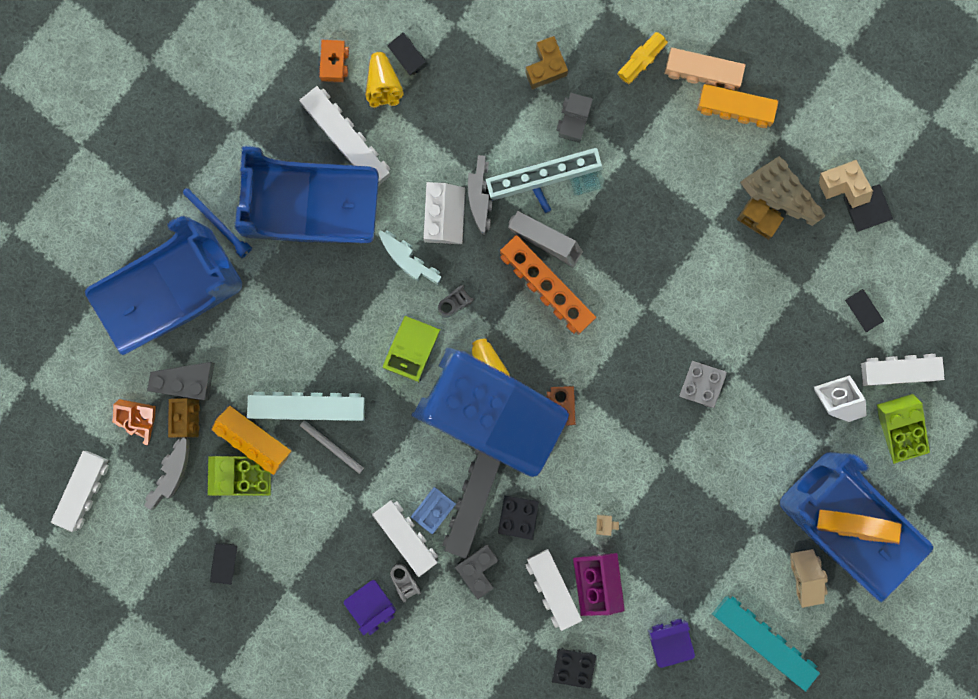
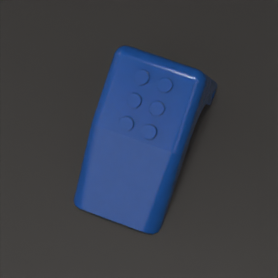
M252 146L242 147L239 207L237 206L235 229L242 237L296 242L370 243L373 241L379 173L376 168L370 166L280 161L264 156L261 148Z
M178 217L168 224V228L176 232L171 239L141 258L90 285L85 290L88 301L121 355H125L190 322L241 290L242 281L210 228L189 217Z
M446 347L445 354L438 365L442 368V372L434 389L427 398H421L411 416L527 476H537L542 471L568 420L569 414L567 410L466 352Z
M825 453L782 496L780 507L825 553L879 602H883L933 551L934 547L863 477L860 471L866 472L869 469L863 460L854 454ZM827 510L850 513L902 524L900 544L860 540L859 537L839 535L838 532L818 531L819 511Z

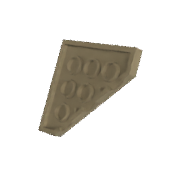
M780 156L740 182L751 198L757 201L759 199L765 200L766 205L777 210L782 208L786 210L788 215L796 219L803 218L811 226L825 217L822 208L815 203L809 191L805 190L799 178L792 173L786 161Z

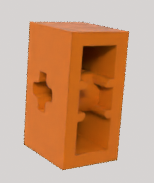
M321 41L319 76L321 81L344 82V77H348V65H345V58H349V47H346L345 41ZM334 58H337L338 61H336L335 64H332L331 61H334Z

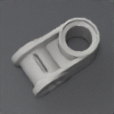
M404 564L394 565L390 576L402 601L406 602L409 597L421 594L408 568ZM396 569H403L405 575L402 578H397L394 575Z

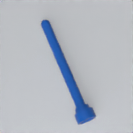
M188 188L183 190V194L235 246L236 254L241 259L247 255L245 254L246 251L249 253L252 250V247L247 242L240 241Z

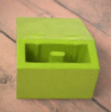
M404 316L382 368L419 383L440 329Z
M914 394L877 404L878 417L893 464L930 453L923 405Z
M208 456V495L271 496V473L264 470L259 464L248 457Z

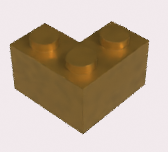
M555 37L537 42L536 50L541 61L529 65L525 69L532 89L564 78L568 74L567 66Z
M751 198L737 220L769 240L784 218L781 217L779 211L773 208L770 210V206L766 205L765 200L759 199L757 201Z

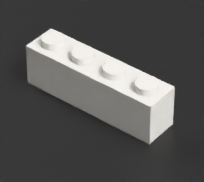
M926 354L924 358L918 359L916 355L905 356L904 360H898L897 356L886 357V361H879L878 358H868L867 362L861 363L863 386L944 380L943 358L936 357V354Z
M89 451L82 452L51 523L71 532L82 528L85 522L83 516L86 511L90 510L93 504L91 498L94 493L98 492L101 486L99 480L108 471L107 459Z
M390 500L372 515L419 577L438 563L436 560L438 555L432 547L428 549L424 544L427 540L421 532L418 534L413 529L415 524L409 516L407 518L403 516L401 505L397 501L394 503Z
M546 549L528 558V564L525 565L529 574H534L537 579L534 584L538 593L543 592L545 599L542 601L546 609H551L554 615L551 617L555 628L559 627L563 631L581 622L582 619L549 550Z

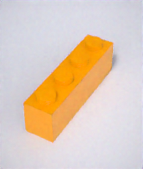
M704 84L701 89L697 110L701 111L703 115L711 116L713 113L719 115L721 119L730 120L735 118L738 119L739 123L749 124V122L757 123L756 126L760 128H767L774 123L778 100Z
M231 406L216 419L212 431L219 437L225 439L234 448L240 450L249 459L255 461L272 475L281 468L291 453L290 449Z

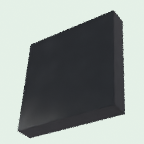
M880 184L871 187L873 192L870 202L852 208L846 196L843 197L856 233L893 220Z

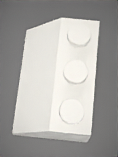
M427 182L424 242L462 244L465 187L447 183Z

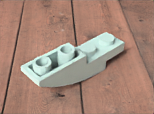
M381 230L378 234L388 254L405 273L416 281H419L420 277L424 276L437 285L440 283L442 277L437 269L433 267L428 269L423 266L424 262L419 258H411L414 253L411 249L412 245L404 240L402 242L395 239L396 236L387 230L385 233Z

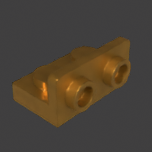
M169 399L168 437H199L200 406L198 399Z

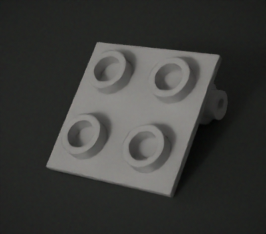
M692 361L679 397L703 404L709 408H715L727 372Z

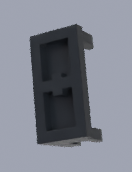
M403 32L387 45L410 76L412 74L416 75L429 65L413 42Z
M861 289L845 300L865 332L884 322L864 289Z
M215 542L210 582L232 585L237 545Z

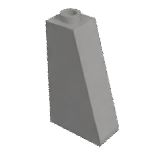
M519 211L509 221L508 228L511 232L573 268L583 253L575 240Z

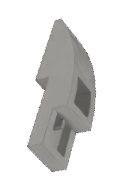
M478 155L476 174L468 173V196L476 226L480 233L485 235V231L490 229V219H487V213L492 210L493 200H489V194H482V192H486L487 183L483 179L484 173H488L489 162H485L486 156Z
M187 437L179 438L173 445L174 451L171 455L168 454L163 459L161 470L167 474L159 478L156 483L158 487L145 498L147 502L144 506L149 510H154L163 496L172 498L178 489L189 458L190 440Z

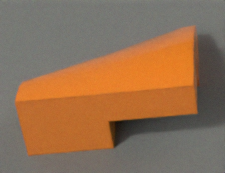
M119 399L113 404L112 422L119 427H123L131 436L136 434L145 438L143 444L149 445L156 406Z

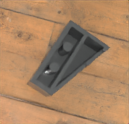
M207 362L150 372L147 391L208 401L215 363Z

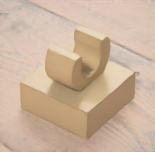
M597 515L596 534L611 536L612 530H619V522L612 521V516Z

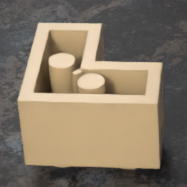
M857 160L820 174L819 184L826 199L845 193L852 208L870 202L873 190Z
M814 549L790 553L791 569L796 579V594L801 607L824 604L825 595H827L825 583L828 582L826 572L821 569L820 557L816 556Z

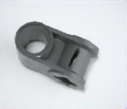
M464 285L455 289L450 295L439 302L438 312L442 317L449 318L474 301L465 291ZM449 304L452 310L449 313H445L441 310V306Z

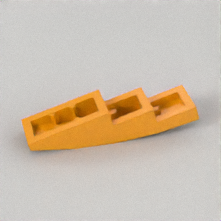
M820 510L817 529L818 531L838 532L839 535L859 537L860 540L900 544L902 524L863 515Z

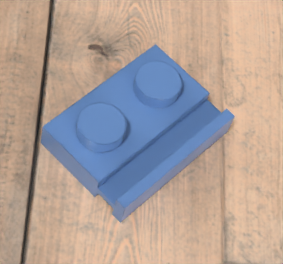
M433 487L410 518L433 535L456 503L436 487Z

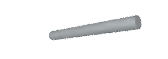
M305 420L301 423L300 427L357 473L360 474L364 468L318 430Z

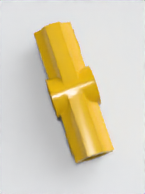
M655 32L643 46L641 45L632 54L630 60L618 72L619 77L625 83L630 84L642 71H645L646 67L652 64L655 57L668 44L665 37Z

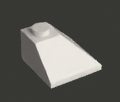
M850 375L814 387L816 394L829 415L847 422L867 416L866 400Z

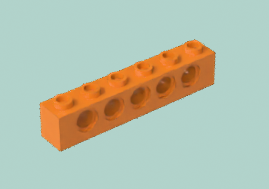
M517 235L500 250L501 260L506 265L511 264L515 268L513 272L520 279L523 277L526 279L528 288L533 293L537 291L541 295L540 300L546 306L551 305L553 307L554 315L559 320L564 319L568 323L566 327L573 334L576 332L580 334L597 318ZM521 254L526 260L524 263L519 264L515 261V256ZM535 268L539 274L536 277H530L528 270ZM549 282L552 285V289L544 291L541 288V284ZM561 295L564 297L565 303L558 305L555 303L554 298ZM575 309L578 312V317L575 319L570 318L568 311Z

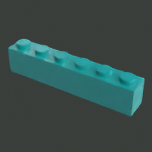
M726 596L713 611L712 615L806 692L820 674L816 670L818 666L809 659L807 661L800 657L802 653L795 647L790 649L785 645L787 641L779 634L773 635L770 632L772 628L762 621L760 624L756 621L755 618L757 616L749 609L744 611L740 607L742 603L732 596L730 599Z

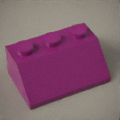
M609 553L573 558L580 615H612L624 612L625 607L618 554Z

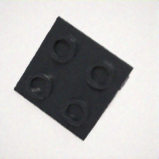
M504 495L498 534L533 540L539 501Z
M564 648L557 649L552 683L590 689L597 655H593L592 652L581 653L580 650L575 652L574 649L573 651Z

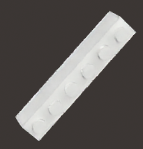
M316 86L299 100L301 105L352 166H370L377 169L379 173V186L390 177L388 172L390 170L389 166L384 160L382 162L378 160V153L372 146L368 148L364 143L366 141L365 137L360 132L356 133L353 130L354 124L348 117L344 119L340 114L342 113L340 107L328 100L330 98L329 94L324 89L320 90Z

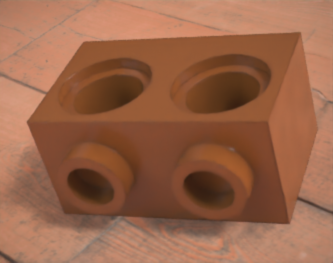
M574 386L550 387V391L547 392V398L565 408L569 414L565 426L575 425ZM557 392L565 394L566 399L564 402H558L555 399Z

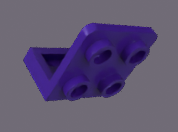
M371 580L344 600V605L359 624V630L363 636L366 633L369 635L373 634L379 629L377 625L383 621L386 624L395 617L393 613L396 612V608L375 580Z
M681 618L670 621L671 624L665 626L663 624L654 625L651 630H647L657 665L660 668L688 661L695 657L688 632L690 630L688 622Z

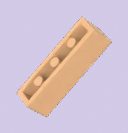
M671 47L664 74H668V77L672 79H679L681 77L687 79L689 83L703 82L707 85L724 87V89L735 91L741 86L746 64Z

